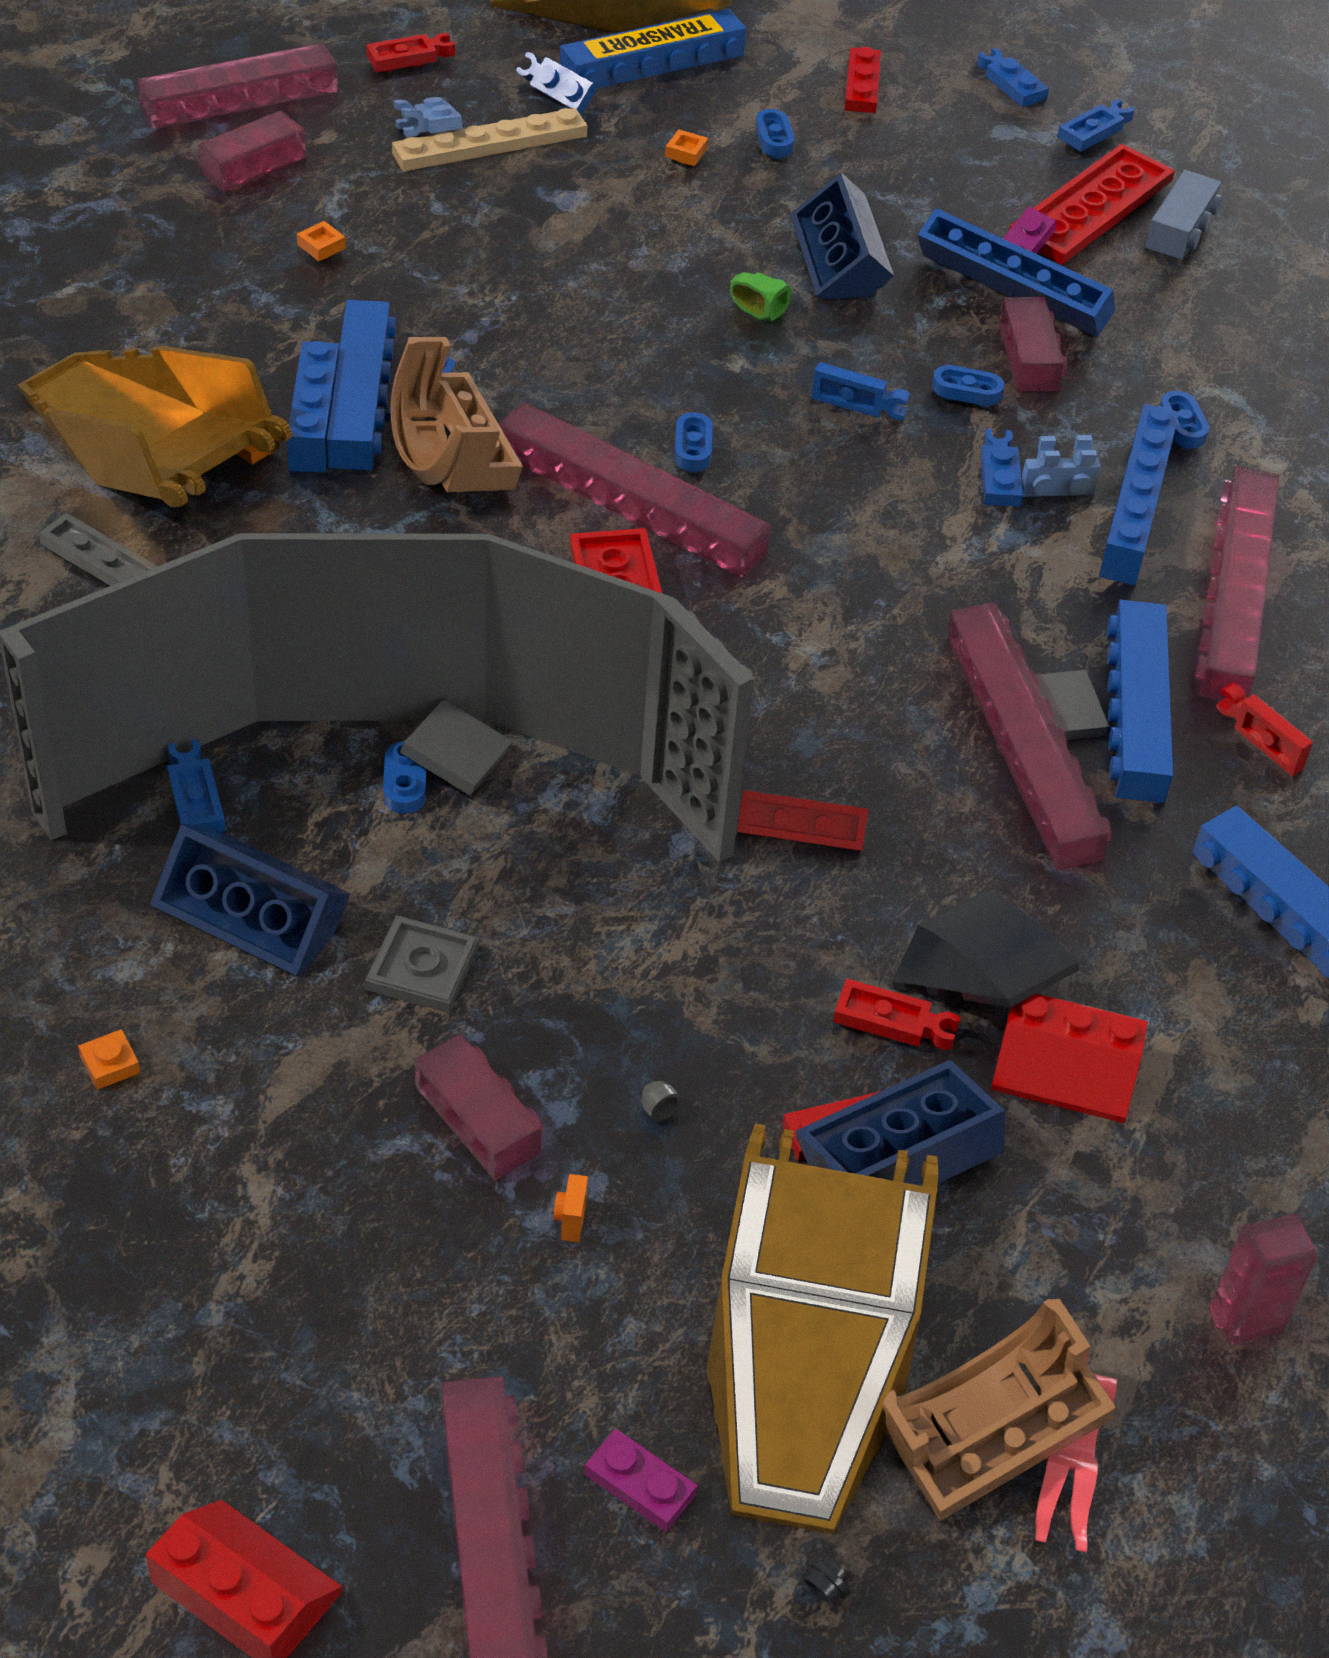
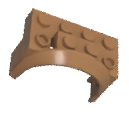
M408 337L395 375L391 396L393 437L403 461L421 482L427 485L442 483L447 492L515 490L523 466L469 372L442 373L451 346L446 337ZM427 417H434L438 419L435 421H423ZM444 424L450 431V435L448 438L445 432Z
M1060 1299L1044 1301L1038 1311L1016 1331L952 1372L901 1396H897L895 1391L891 1390L883 1400L887 1435L940 1521L1114 1419L1116 1407L1088 1366L1091 1346ZM1018 1363L1026 1365L1041 1388L1040 1396ZM931 1417L933 1418L934 1422L936 1423V1425L938 1426L939 1430H940L941 1433L943 1434V1436H944V1438L946 1439V1441H947V1443L949 1444V1446L946 1445V1443L944 1442L943 1438H942L941 1435L939 1434V1432H938V1430L936 1429L935 1425H934L933 1422L931 1421Z

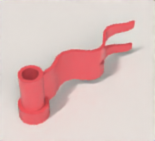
M1094 1374L1111 1401L1114 1402L1117 1379ZM1099 1428L1047 1458L1036 1509V1541L1046 1543L1056 1503L1068 1471L1071 1469L1074 1470V1484L1070 1507L1071 1530L1076 1550L1086 1553L1087 1521L1098 1473L1095 1446Z

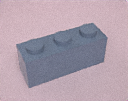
M1184 170L1152 218L1145 248L1183 260L1190 248H1196L1201 232L1207 231L1212 214L1217 215L1223 199V196L1218 195L1221 181Z

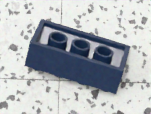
M842 172L790 214L816 296L820 300L869 297L894 277L866 195Z
M181 824L150 905L291 974L300 976L335 934L351 893L207 825Z
M948 1060L796 1130V1138L809 1166L891 1181L894 1178L898 1150L908 1151L909 1165L904 1177V1183L922 1186L923 1177L921 1172L923 1162L926 1160L927 1155L936 1156L938 1159L939 1184L1005 1152V1110L954 1062Z

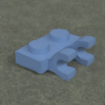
M426 98L423 100V104H416L414 107L406 100H393L394 107L397 110H401V114L404 117L403 119L396 120V127L399 130L403 129L404 135L407 138L417 136L421 132L426 131L432 134L463 129L462 116L446 100L443 101V98Z
M1076 435L1073 458H1060V452L1054 451L1056 444L1055 436H1040L1037 458L1025 459L1021 478L1023 497L1094 495L1101 466L1096 450H1091V435Z

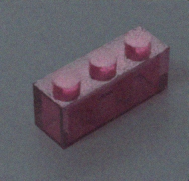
M278 111L198 144L200 171L223 192L305 158L304 128L284 112Z
M1004 297L998 326L1017 392L1058 391L1061 376H1066L1068 362L1066 355L1061 353V337L1059 333H1055L1054 313L1048 310L1045 297Z
M462 1034L415 1059L416 1088L495 1181L541 1154L543 1125L539 1116L532 1108L526 1109L516 1098L515 1091L510 1082L505 1077L499 1078L489 1067V1062L483 1051L477 1046L472 1047Z
M1297 1213L1242 1226L1228 1263L1221 1275V1280L1214 1297L1210 1302L1212 1319L1218 1328L1223 1329L1230 1345L1284 1331L1318 1257V1253Z

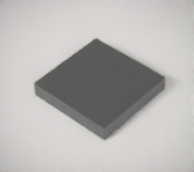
M1086 670L1010 677L1008 687L1030 744L1107 736L1109 725Z
M443 699L405 740L400 753L471 796L509 752L513 741Z
M396 915L365 979V990L450 1013L479 948V937Z

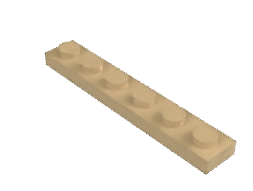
M564 108L556 112L532 114L528 117L513 120H500L497 123L481 126L474 125L465 129L438 132L423 137H409L405 140L392 142V154L402 171L405 172L587 137V124L576 108Z

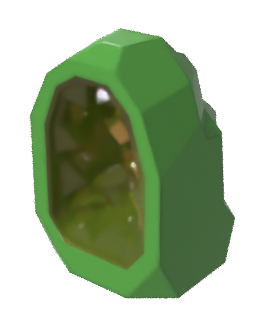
M742 272L731 280L730 295L740 309L760 320L774 321L785 313L791 301L792 287L781 279H773L759 272L756 274Z

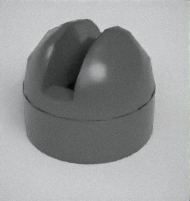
M652 1081L643 1089L641 1105L655 1122L663 1121L670 1117L681 1104V1096L671 1085L664 1081Z

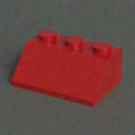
M1034 994L1010 1007L991 1090L1125 1123L1142 1057L1148 1021L1049 996Z
M218 1500L182 1514L145 1554L153 1585L251 1658H288L343 1592L341 1585L223 1500Z

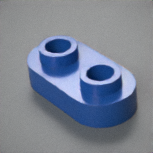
M776 109L760 111L756 116L755 130L762 151L774 159H782L793 152L795 137L788 116Z
M944 365L935 370L932 389L937 395L947 400H957L988 407L1001 401L1004 381L994 373L955 365Z
M1182 391L1165 393L1162 396L1160 406L1179 412L1173 441L1185 449L1198 448L1204 445L1209 432V424L1195 398Z
M690 412L681 415L676 421L674 461L678 467L687 472L702 471L711 463L713 423L706 415Z
M405 741L394 743L386 750L383 781L385 805L390 810L401 814L419 810L424 805L426 799L427 769L400 753Z

